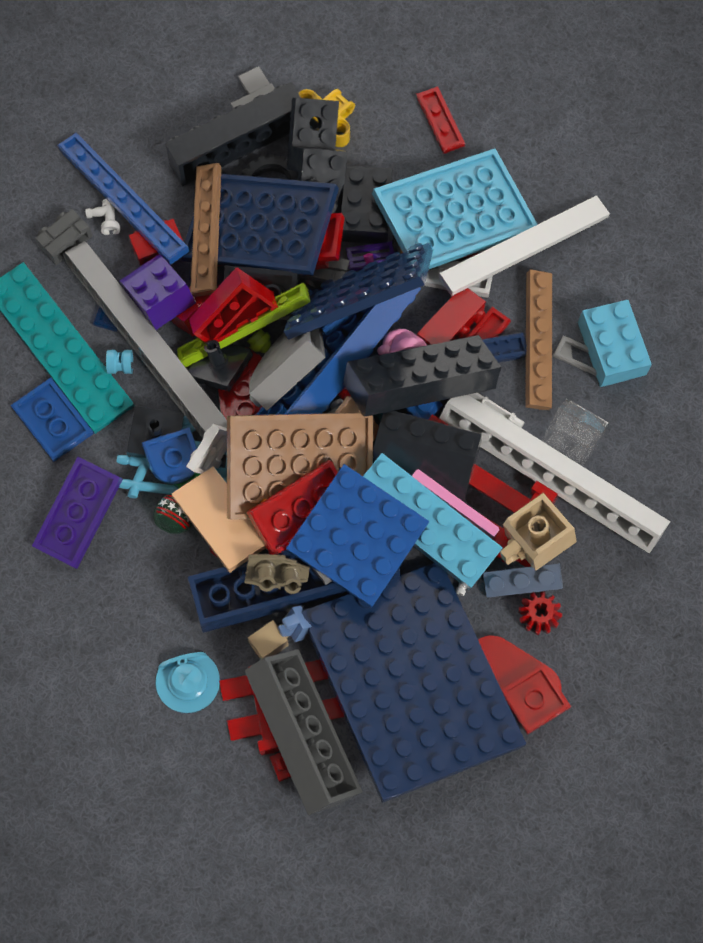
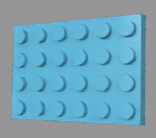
M496 149L375 188L371 193L403 253L407 252L411 246L417 243L422 245L430 243L433 253L429 269L496 246L538 225Z

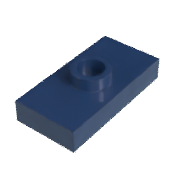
M523 332L482 339L498 363L526 357L527 345Z

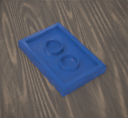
M49 378L11 405L12 409L53 462L94 434L52 378Z

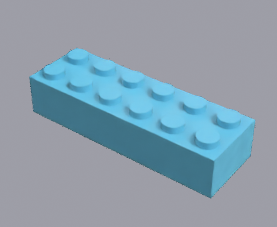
M383 453L364 474V478L430 521L414 544V547L468 590L472 588L503 547Z

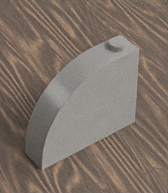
M321 327L290 340L287 339L283 332L258 363L250 379L249 398L256 406H262L268 410L325 358Z

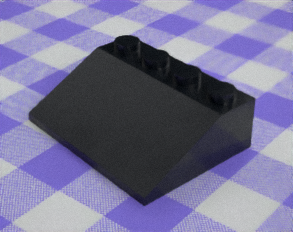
M397 411L385 412L380 422L373 449V463L383 453L411 476L419 469L464 502L481 446L482 434Z

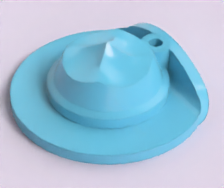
M189 653L171 658L159 665L156 675V689L163 703L172 710L182 713H193L204 709L214 700L219 690L220 676L215 663L206 653Z

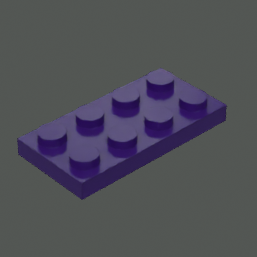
M77 457L32 547L78 569L123 479Z

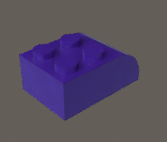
M160 254L119 280L121 287L156 330L196 303L187 284Z

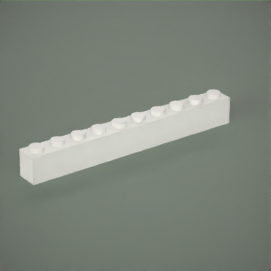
M464 395L451 398L446 403L439 419L450 426L482 434L480 447L535 482L539 481L555 491L559 497L649 554L669 525L670 521L471 396Z

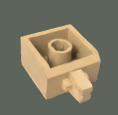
M542 493L506 519L503 527L509 541L507 542L508 545L500 551V554L507 565L519 558L521 560L526 559L536 571L577 542L575 528L547 496Z

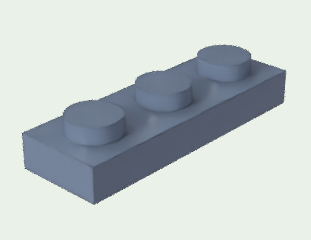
M560 563L546 564L536 571L532 566L483 572L487 598L563 588Z

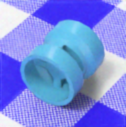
M107 350V374H116L118 371H122L124 374L133 373V369H131V362H133L132 350H124L123 352Z

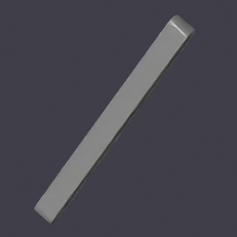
M84 241L64 252L63 256L69 268L178 408L184 413L200 436L203 438L204 433L212 424L227 429L226 418L91 247Z

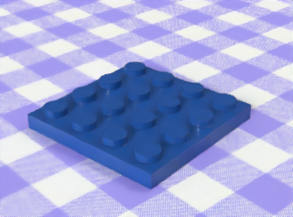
M344 464L286 550L370 607H373L430 521Z

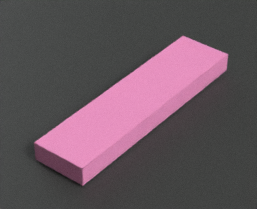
M419 469L412 475L413 478L491 539L500 530L499 527Z

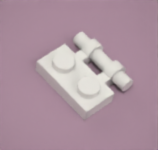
M212 424L204 433L199 447L191 454L187 467L193 472L200 474L213 466L214 468H219L222 463L221 459L227 450V429Z

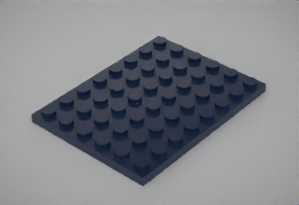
M434 563L391 579L373 607H370L354 595L349 594L302 611L304 618L312 626L308 629L309 636L382 803L525 747L524 737L448 574L437 564Z

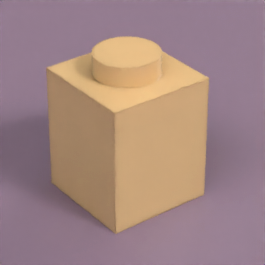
M273 620L248 637L249 644L261 660L265 657L276 655L289 646L287 640L289 636L282 637L278 626Z

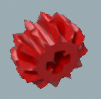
M541 591L538 598L532 592L530 600L527 598L522 600L523 607H519L518 613L523 615L520 618V623L529 622L526 627L527 631H530L534 626L536 627V635L540 634L541 628H543L546 634H549L551 631L550 626L553 628L558 627L559 623L557 620L561 619L562 613L557 611L561 607L560 603L552 604L555 598L554 595L546 599L545 592ZM543 609L545 617H543V614L541 617H538L536 611Z

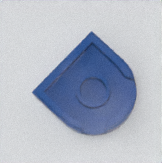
M190 427L142 442L149 467L154 476L160 481L168 484H180L189 480L194 475V472L187 467L191 454L197 449Z

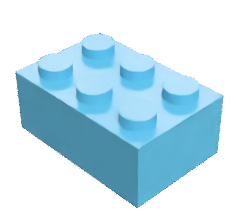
M629 300L583 310L578 320V325L584 343L589 350L588 354L593 368L596 370V377L600 387L647 375L652 363Z

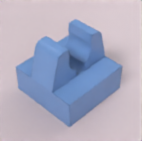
M301 605L292 607L288 615L282 620L284 625L278 626L281 636H292L294 642L304 640L308 629L312 627L304 618Z

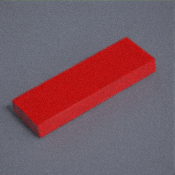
M438 86L416 94V98L443 154L464 147L465 142Z

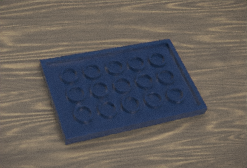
M221 174L217 265L284 270L297 274L313 275L339 191L338 186L331 183ZM194 214L184 242L188 246L189 252L181 257L185 262H192Z
M417 243L411 246L407 252L402 254L395 252L380 263L373 261L358 272L351 270L336 281L329 279L316 289L308 288L310 303L291 312L284 330L287 339L290 340L424 286L433 253L430 243L424 245Z

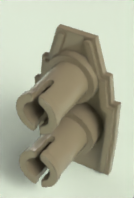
M249 554L245 583L257 585L262 591H271L273 588L280 589L281 586H284L288 593L295 594L300 591L301 583L308 581L310 568L297 563L294 559L285 558V555Z

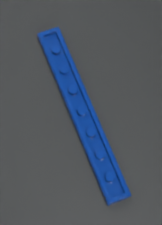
M77 133L58 144L62 154L170 265L189 252L188 246Z

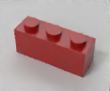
M469 288L453 295L417 333V336L422 338L426 345L465 338L470 332L469 327L474 322L478 324L485 316L486 301Z

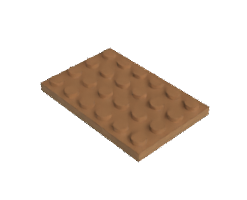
M361 412L227 416V519H250L247 511L260 504L259 502L263 498L268 499L327 460L333 462L337 472L345 464L361 476H364L373 465V415L364 417Z

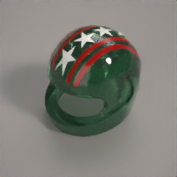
M168 494L160 499L153 513L154 522L160 529L169 534H180L188 531L193 526L192 522L173 499L172 494Z

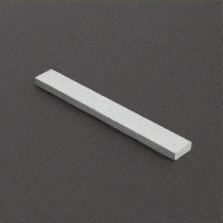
M595 196L441 272L439 279L450 295L453 296L608 218L610 213L600 199Z

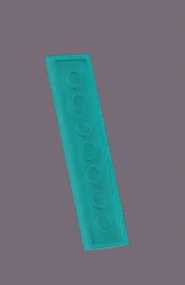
M24 262L0 277L1 313L94 434L135 406L111 374H107L104 364Z

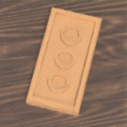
M214 466L172 493L173 499L229 573L248 561L249 554H258L266 549L250 519H227V483Z

